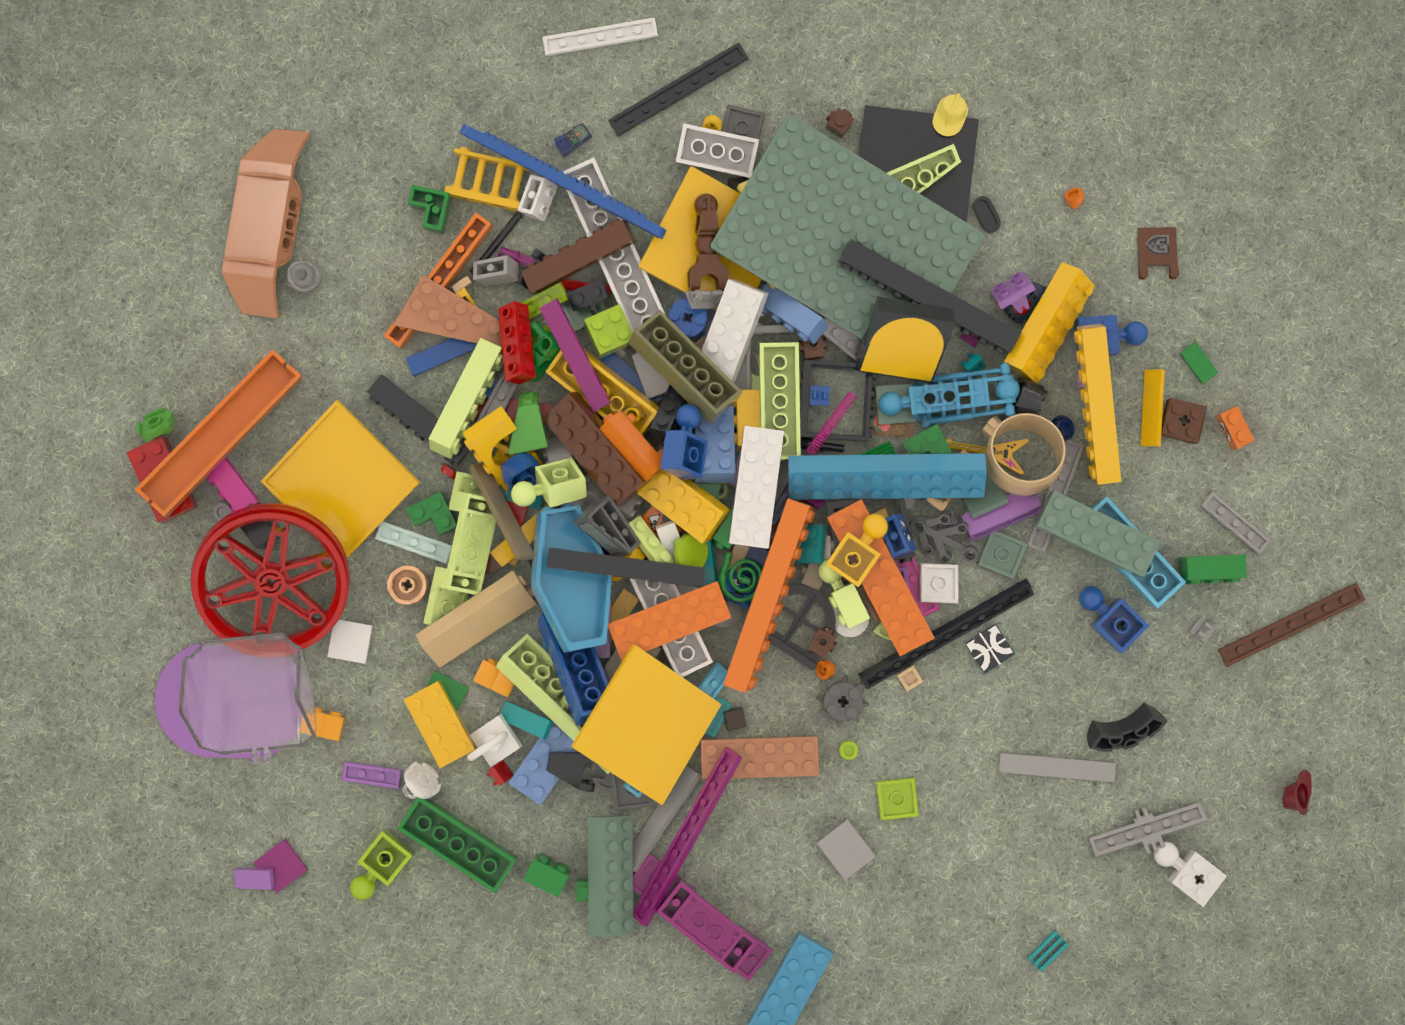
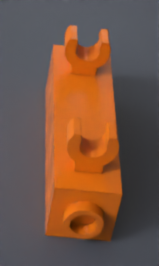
M621 411L614 415L610 413L603 419L604 424L600 430L647 482L661 470L663 448L656 452L633 426L632 422L637 419L633 413L626 417Z

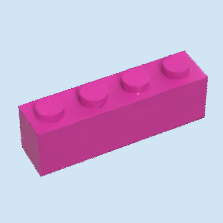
M227 457L206 478L211 485L215 484L217 486L219 496L224 501L227 500L229 502L231 512L247 507L251 503L261 504L260 500Z

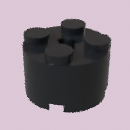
M1019 377L1017 380L1020 381L1018 383L1020 393L1016 398V403H1013L1015 415L1023 413L1040 415L1041 409L1039 408L1042 401H1045L1048 391L1044 390V386Z

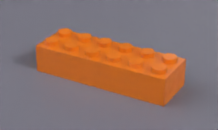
M716 581L609 623L608 628L620 659L623 661L632 644L646 652L731 618L719 584Z

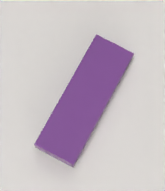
M344 761L341 781L399 789L402 770Z

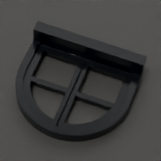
M801 584L788 585L790 586L788 595L802 594L810 598L799 615L783 606V610L796 619L785 636L775 631L774 634H770L768 640L771 641V644L813 671L821 656L814 652L810 654L790 639L801 622L815 631L818 630L816 626L804 619L815 601L824 611L826 627L835 633L836 619L834 610L828 599L818 590Z

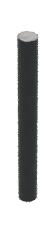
M518 212L513 215L478 261L489 259L522 218Z

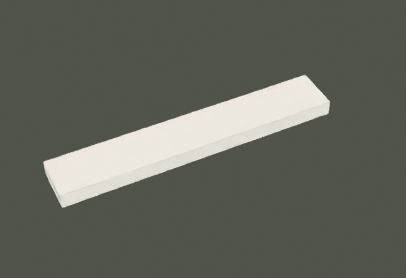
M654 17L544 36L542 38L545 56H552L656 38L658 33Z

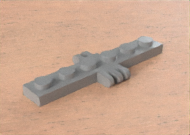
M1200 802L1153 817L1152 812H1147L1146 807H1141L1142 816L1138 809L1134 810L1136 818H1133L1134 824L1091 837L1089 842L1095 858L1142 843L1146 854L1149 855L1151 854L1149 846H1152L1154 853L1158 852L1157 843H1159L1161 848L1165 847L1162 836L1205 823L1207 818Z

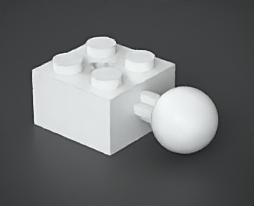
M1164 842V848H1161L1158 844V852H1153L1155 861L1161 866H1173L1175 868L1168 881L1204 907L1227 876L1191 849L1181 859L1179 851L1173 843ZM1195 875H1198L1200 877L1198 881H1196V879L1194 878Z

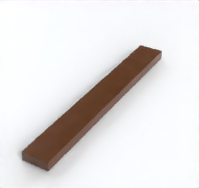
M1354 583L1218 649L1225 666L1229 667L1365 601V598L1358 584Z

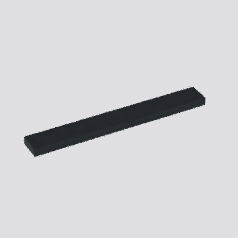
M738 42L608 121L619 137L749 60Z
M548 548L546 568L700 588L703 585V567Z

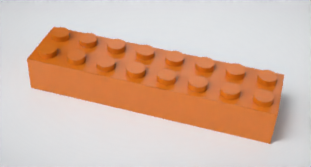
M861 499L828 516L827 519L839 542H841L847 532L860 539L864 533L863 522L870 514ZM881 537L874 539L869 545L881 555L862 581V585L899 656H902L935 638ZM856 554L848 556L851 564L858 562Z

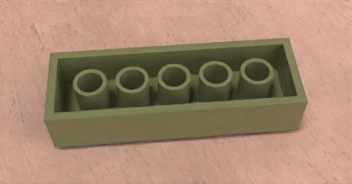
M661 310L633 331L628 343L689 404L696 406L701 416L709 424L735 404L742 394V391Z

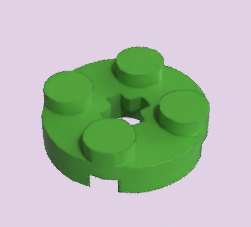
M163 408L153 410L144 416L145 420L142 424L140 421L137 423L136 431L146 442H150L162 434L172 432L175 417L169 409L167 411Z

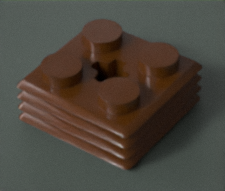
M1174 398L1167 399L1162 419L1161 436L1192 444L1199 443L1207 407ZM1184 416L1187 423L1182 426V422L1179 419Z

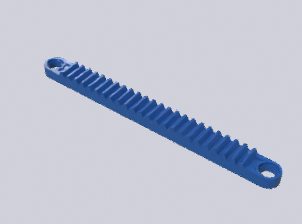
M463 124L459 133L642 230L663 239L667 230L647 220V216L644 213L640 214L637 209L633 211L631 206L626 207L625 203H620L616 198L613 200L610 195L606 196L602 191L599 193L597 188L593 189L589 184L586 185L583 181L579 182L576 177L572 178L570 174H565L562 170L559 171L555 166L552 167L541 159L538 160L535 156H531L528 152L525 153L522 149H518L507 141L504 142L501 138L498 139L488 131L481 133Z

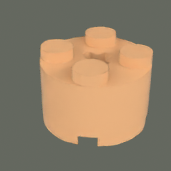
M402 566L390 574L387 588L396 602L406 605L416 604L426 597L429 591V579L425 572L418 567ZM410 580L412 588H409L407 590V587L404 585L405 582H409Z

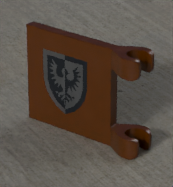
M1176 227L1137 228L1138 278L1144 280L1148 277L1147 266H1169V279H1176L1179 276Z

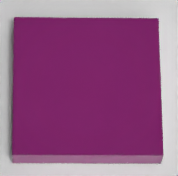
M286 839L282 840L253 863L257 868H273L275 886L273 890L276 894L308 870Z

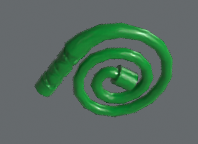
M725 552L722 568L718 576L720 590L727 598L734 602L743 603L752 600L755 592L748 597L739 598L729 593L726 588L727 573L733 554ZM751 559L737 561L729 572L731 586L740 593L749 592L754 589L757 583V575L751 567L745 566L740 568L737 572V578L739 581H742L741 583L749 585L751 580L747 576L741 577L743 571H749L752 574L753 580L747 588L738 587L734 582L733 574L739 565L744 563L752 564L758 571L759 580L762 574L759 564Z

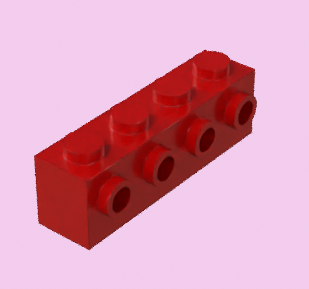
M513 301L498 308L505 381L520 385L535 378L528 305Z

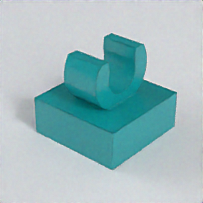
M969 353L970 360L967 363L961 360L962 366L968 372L982 371L986 367L982 357L977 353L975 355Z

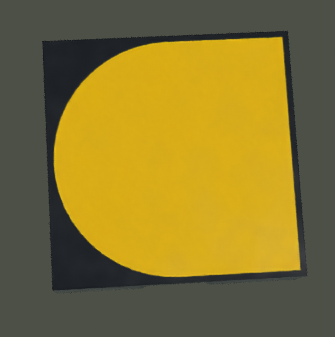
M877 296L870 315L868 329L863 335L856 355L858 372L932 383L956 324L953 309L928 304H912L903 300Z

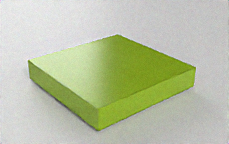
M914 777L876 781L880 820L919 816Z

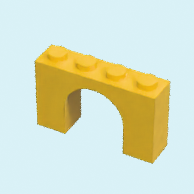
M500 406L465 430L463 434L466 438L464 443L470 451L474 449L473 455L478 462H484L482 466L488 475L492 473L498 486L501 485L506 491L509 488L502 479L501 465L518 453L505 457H493L492 450L501 439L517 428L503 407ZM534 450L526 451L527 454L536 458L540 466L544 465Z

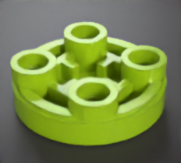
M689 533L674 541L675 564L696 567L704 566L708 557L707 542L702 544Z

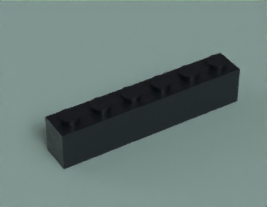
M381 374L367 391L371 395L369 399L377 405L380 403L386 407L384 411L390 416L394 417L396 415L401 419L399 423L405 428L409 429L411 427L416 431L414 435L420 440L426 439L429 441L438 418ZM463 438L460 441L461 448L458 454H454L452 459L444 457L452 465L454 463L459 465L470 452Z

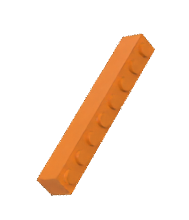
M475 213L428 275V278L449 289L493 230V225L478 213ZM392 324L384 334V337L403 350L417 330Z

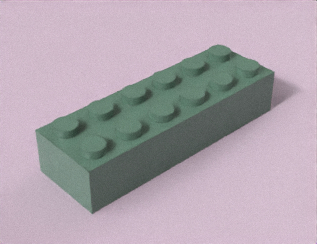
M1056 491L1049 493L1033 526L1137 577L1145 576L1161 543L1159 540Z
M613 814L588 817L589 936L606 938L634 933L632 815Z

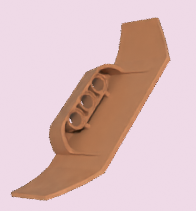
M273 129L240 160L221 273L242 314L279 318L276 298L277 268L285 265L291 259L302 201L301 189L293 178L298 156L311 135L309 132Z

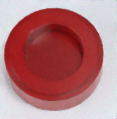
M444 463L440 468L441 471L455 480L456 472L458 471L449 464Z

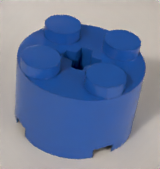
M688 299L676 302L668 313V318L691 341L697 340L705 334L708 327L706 310L691 309ZM686 317L691 318L692 322L689 323L688 321L685 320V318H686Z
M527 452L518 453L501 465L502 479L510 491L516 483L521 481H527L532 485H536L535 467L540 466L534 456L527 454Z

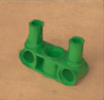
M534 321L530 324V328L538 338L532 347L535 378L526 382L539 381L561 350L554 335L546 331L539 321Z

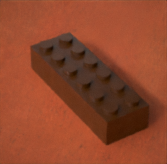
M578 391L568 393L542 418L604 494L611 496L617 507L625 505L651 481L649 479L645 482L602 433L600 428L604 422L592 411L589 404Z

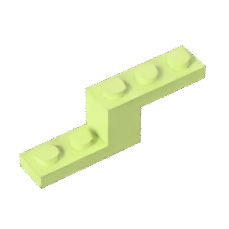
M638 516L629 523L641 541L639 544L640 549L650 561L675 563L673 557L641 516Z

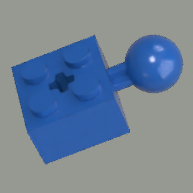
M1117 315L1082 317L1074 321L1075 332L1077 331V326L1093 324L1106 326L1109 356H1116L1120 353L1119 341L1125 340L1132 346H1138L1143 344L1148 337L1147 327L1139 321L1130 322L1124 329H1118Z
M686 404L681 406L676 413V421L681 430L666 431L660 469L682 479H703L708 441L692 434V429L697 427L701 421V413L696 406Z
M1095 586L1085 587L1079 594V602L1084 609L1089 611L1096 610L1100 614L1090 626L1117 653H1123L1149 627L1122 598H1116L1108 607L1104 603L1102 591ZM1117 622H1122L1120 625L1122 629L1116 628Z

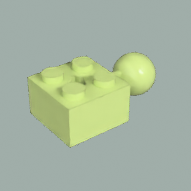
M572 457L535 467L536 485H532L527 481H521L516 483L511 490L512 500L519 506L531 505L535 501L536 496L539 495L544 497L549 507L559 506L587 497L586 479Z
M829 559L824 560L820 564L818 572L820 578L824 582L831 584L834 590L830 592L831 597L828 599L832 608H837L839 612L836 616L840 625L849 629L870 619L854 584L844 585L841 580L842 576L825 565Z

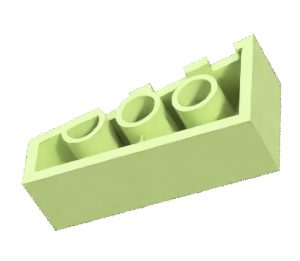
M954 144L887 172V174L920 194L958 165L961 160Z

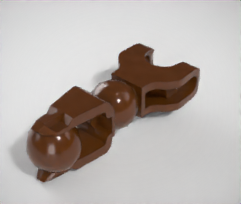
M704 193L699 195L694 202V209L697 213L695 234L698 236L695 241V248L698 255H696L695 264L687 272L688 290H699L701 278L704 275H710L715 280L716 289L724 292L729 279V273L727 268L720 263L719 254H716L717 252L710 247L715 235L719 231L716 214L718 202L713 195Z

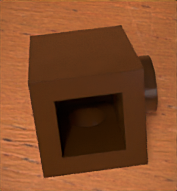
M838 108L836 112L831 111L828 115L826 128L842 139L853 124L854 118L846 109L841 110Z
M825 626L823 629L818 628L807 648L825 658L827 653H832L837 645V642H835L836 637L833 636L834 631Z

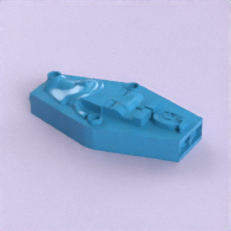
M572 503L561 505V508L558 509L549 506L542 508L543 511L539 512L536 517L533 550L535 556L533 557L531 573L532 591L563 653L605 645L607 642L612 576L546 568L549 547L603 555L604 553L596 541L573 523L582 513L579 505L573 506Z

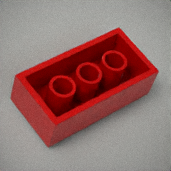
M161 436L126 453L141 483L173 450L168 439ZM191 493L166 519L151 504L150 507L157 522L166 523L198 508V505Z

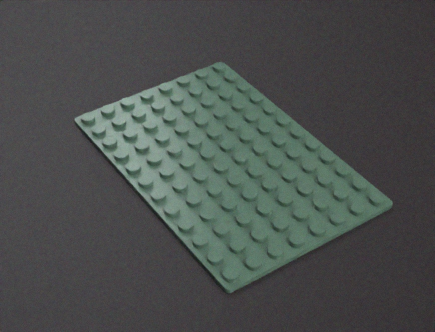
M788 114L710 247L862 340L863 335L868 329L870 315L877 296L901 299L892 295L893 292L888 289L882 290L876 287L875 282L872 280L865 281L858 277L859 273L853 270L849 272L841 267L842 264L838 260L849 240L852 239L947 292L952 293L984 239V233L792 114Z

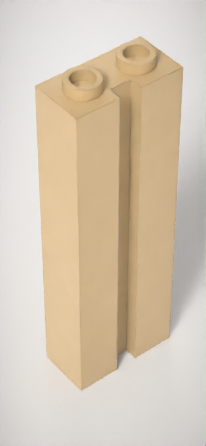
M511 571L417 633L416 637L423 650L441 668L535 606L536 602L533 598L535 595L530 586L526 588L527 583L522 575L517 576L514 571Z

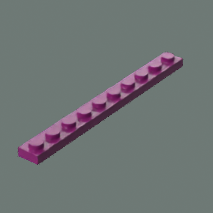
M724 748L633 911V917L643 926L648 927L743 758L731 748Z

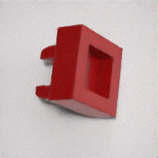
M504 760L490 768L487 774L488 777L492 775L495 779L493 785L498 784L499 786L514 776Z

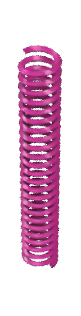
M851 392L845 395L840 405L834 410L833 415L825 422L826 425H823L822 430L818 432L813 442L805 449L808 455H811L810 453L813 455L817 453L816 450H819L821 448L820 445L825 443L823 440L826 441V438L830 436L829 433H832L834 431L833 428L837 426L836 423H839L841 421L840 418H843V413H846L850 408L849 406H852L853 401L857 399Z

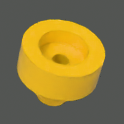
M710 115L704 119L702 127L721 131L722 121L716 115Z

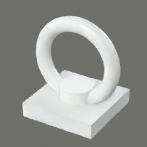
M500 714L470 734L477 749L468 754L467 759L474 761L483 755L489 766L492 767L523 745L503 715Z

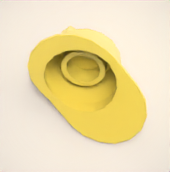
M960 93L941 99L935 111L933 126L937 133L942 136L957 134L964 124L968 114V107L965 100L960 97Z

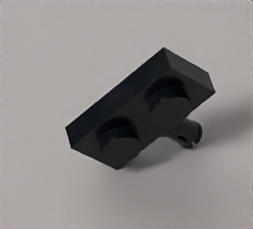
M603 279L566 293L573 311L589 308L592 316L599 313L596 304L609 297Z

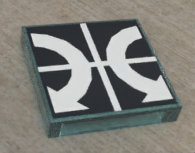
M996 622L963 642V645L983 675L988 674L1017 655Z

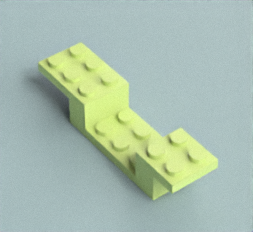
M456 472L449 510L458 511L459 517L448 567L436 566L424 624L431 625L466 602L468 593L476 595L482 589L496 520L471 474Z

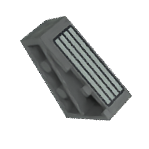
M610 495L594 500L573 521L574 524L612 556L621 557L631 554L641 543Z

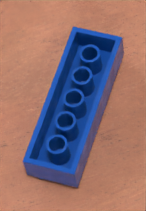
M542 612L537 623L576 726L585 724L608 686V680L595 647L563 653Z

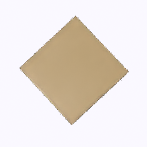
M466 276L451 287L456 293L463 288L468 289L473 283Z
M914 665L897 674L906 692L923 682Z

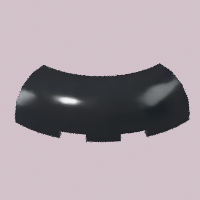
M1143 702L1134 713L1121 720L1106 723L1092 720L1087 733V742L1090 749L1112 752L1113 749L1119 748L1126 750L1139 745L1138 742L1148 736L1150 738L1153 737L1167 723V719L1158 710Z

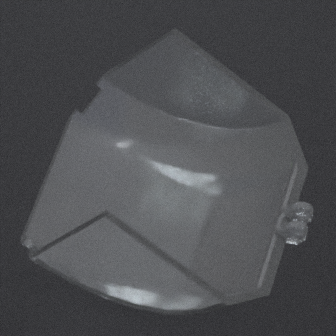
M284 633L203 640L195 652L189 657L186 656L182 659L179 714L199 748L222 755L252 752L253 765L259 763L258 751H264V761L266 764L271 761L270 750L302 747L316 736L315 702L307 662L302 648L288 639Z

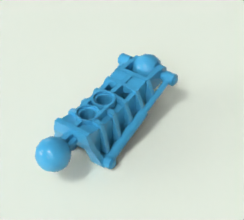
M1002 363L1000 368L938 375L934 377L932 383L916 381V383L909 385L910 396L901 397L895 392L884 393L879 399V408L883 414L894 416L901 412L902 408L911 407L912 417L919 421L923 428H929V426L934 424L974 419V417L1005 413L1006 416L1011 417L1015 415L1013 403H1016L1020 387L1016 380L1013 379V375H1009V364ZM995 373H1001V374H1002V376H999V377H991V378H987V377H986V375H988V374H995ZM982 375V379L972 380V377ZM997 382L995 393L999 400L989 401L987 383ZM969 387L970 392L959 393L958 388ZM946 392L953 393L954 400L951 402L945 401L944 394ZM931 394L935 397V402L927 404L924 401V397ZM970 396L971 404L960 405L959 397ZM1006 404L1003 409L990 410V406ZM985 407L986 411L975 412L977 408ZM963 410H971V412L961 413ZM949 412H956V414L946 415ZM932 414H941V416L931 417Z

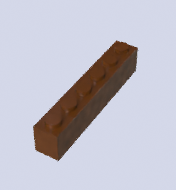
M615 219L605 229L603 227L598 228L592 232L593 235L577 239L575 241L576 244L560 248L559 253L546 255L542 258V262L527 265L525 267L526 270L521 273L530 293L538 294L636 243L637 241L628 222Z

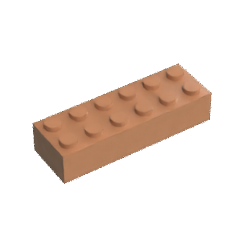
M817 735L701 739L702 779H708L725 747L731 748L743 757L731 778L819 776Z

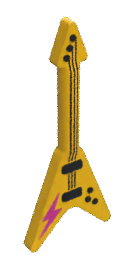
M951 438L946 439L950 448L962 451L964 449L966 452L985 453L986 447L952 442ZM1022 439L993 445L996 461L1022 476L1024 471L1013 459L1012 454L1027 444L1029 440Z

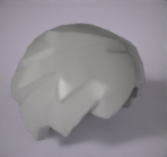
M307 261L292 263L286 273L287 286L299 292L307 293L318 285L320 280L317 267Z

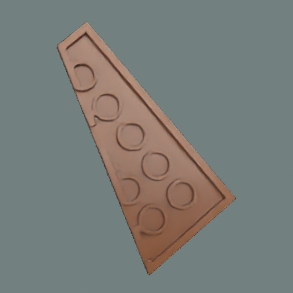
M424 275L420 278L393 324L477 344L480 338L502 347L498 319Z

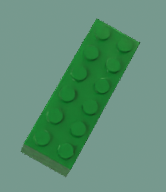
M417 797L397 830L494 893H496L518 859V856L430 799Z

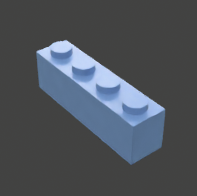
M768 283L761 289L769 293L762 313L764 315L770 314V318L778 324L782 322L789 332H797V336L804 342L809 340L815 344L829 327L821 316L779 289H773Z

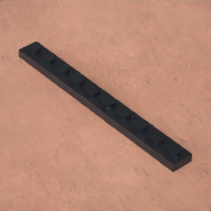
M1025 578L1017 582L1015 585L933 630L932 634L935 639L902 656L895 652L858 673L866 689L873 687L1033 596L1034 593L1029 581Z

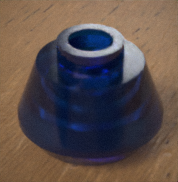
M1058 415L1052 419L1051 422L1059 429L1064 441L1073 437L1075 425L1069 417Z

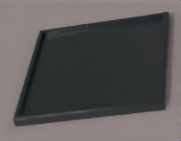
M865 105L859 156L885 173L954 144L961 162L920 194L967 223L979 119L966 118L961 130L957 134L942 136L934 129L933 113Z

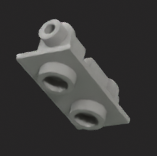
M720 289L716 291L695 290L686 291L685 294L691 309H717L723 291Z

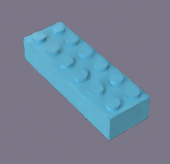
M1107 496L1102 497L1091 507L1108 517L1138 530ZM1156 551L1144 577H1137L1113 565L1152 608H1159L1186 583L1158 551Z

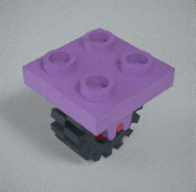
M1024 271L1014 274L1010 280L997 284L990 291L1000 308L1004 309L1010 320L1013 319L1016 323L1018 321L1020 323H1024V320L1028 321L1039 301L1033 292L1036 289Z

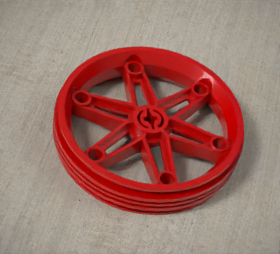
M277 503L256 504L228 514L218 521L204 536L197 549L191 568V592L196 609L202 620L219 639L228 645L254 655H288L315 644L338 622L345 609L349 595L350 569L342 544L332 530L320 519L305 510L290 505ZM273 521L264 557L231 537L229 533L250 523ZM284 522L286 527L279 528L276 523ZM292 524L307 531L322 544L326 552L286 561L289 525ZM276 536L282 537L279 563L269 562ZM227 541L229 546H221L219 542ZM216 549L244 576L208 591L206 583L207 564L213 550ZM237 550L259 566L253 572L232 552ZM328 558L332 560V563L325 564L322 560ZM314 563L316 564V568H313L291 578L287 571L290 569ZM334 569L336 577L335 593L328 609L325 610L298 584ZM252 582L255 590L227 597L226 592ZM288 588L309 606L307 610L283 595ZM217 596L220 600L213 601L210 597ZM263 596L273 598L266 623H261ZM256 599L253 635L230 624L216 608ZM278 602L312 624L307 629L293 635L269 638ZM319 613L322 617L314 618L312 614ZM257 632H264L266 636L260 637L257 635Z

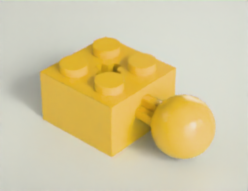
M880 514L867 516L863 522L864 533L860 539L847 532L825 565L859 587L881 555L869 545L874 539H879L886 534L888 530L886 519ZM856 554L858 562L849 564V558L847 557Z

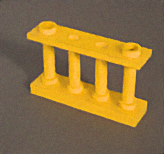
M466 147L454 148L455 155L460 156L454 184L451 186L446 185L445 192L450 193L453 198L519 212L517 209L520 201L517 197L523 171L530 172V170L511 160L471 152V149ZM467 159L478 160L473 188L465 190L461 185ZM486 162L497 165L492 191L489 192V195L481 193L482 191L480 190ZM505 166L516 169L511 193L507 199L500 197L499 194Z

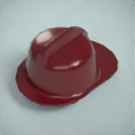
M1302 770L1297 782L1285 787L1283 795V807L1285 809L1297 810L1301 815H1306L1312 793V781L1309 771Z

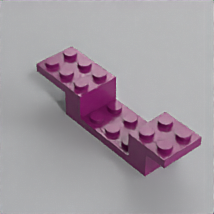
M652 853L648 855L638 871L633 875V890L640 896L643 895L661 862ZM678 874L656 911L733 974L736 971L748 981L773 951L772 948L743 925L739 927L696 893V888Z

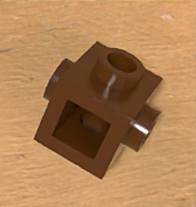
M822 335L816 341V347H811L809 340L807 342L799 341V351L803 352L804 360L824 358V349H827L826 338H822Z

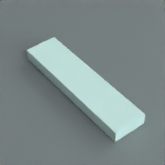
M384 521L379 525L375 539L445 564L449 562L452 549L450 544Z

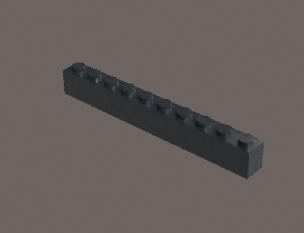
M852 239L847 242L838 260L842 264L841 267L843 269L859 273L858 277L865 281L872 280L875 282L876 287L892 291V295L902 300L905 298L912 304H928L952 308L956 322L955 326L960 328L959 332L966 336L973 335L977 338V342L985 346L987 344L993 346V350L999 354L1011 353L1021 334V331Z

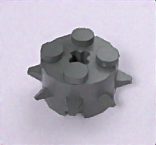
M845 674L841 682L833 683L828 679L825 680L827 685L825 693L816 696L817 700L823 702L825 708L821 717L831 716L836 719L837 727L841 728L844 721L851 719L859 723L858 713L862 707L869 706L868 702L862 700L861 691L864 685L854 686L850 684L848 675ZM841 696H845V699L848 700L844 706H841L838 702Z

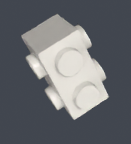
M530 174L517 211L530 218L544 222L549 213L553 197L556 194L557 185L546 178Z

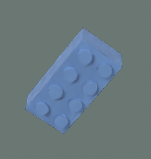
M732 405L711 424L701 416L700 423L694 428L695 435L708 441L703 479H695V483H734L735 444Z
M553 722L547 739L539 738L509 784L541 805L559 779L546 770L549 753L578 752L571 747L574 741Z

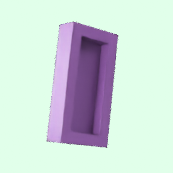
M237 867L234 869L235 889L272 890L275 887L273 868Z

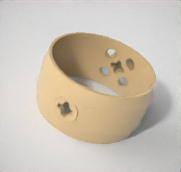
M1023 413L1013 415L1002 422L995 416L982 429V432L989 437L985 450L987 472L992 481L1003 491L1016 496H1032L1050 487L1060 476L1066 457L1065 442L1059 429L1048 419L1036 414ZM1013 430L1034 432L1043 437L1053 448L1057 461L1056 470L1051 475L1035 481H1025L1012 477L996 461L993 453V442L1002 434Z

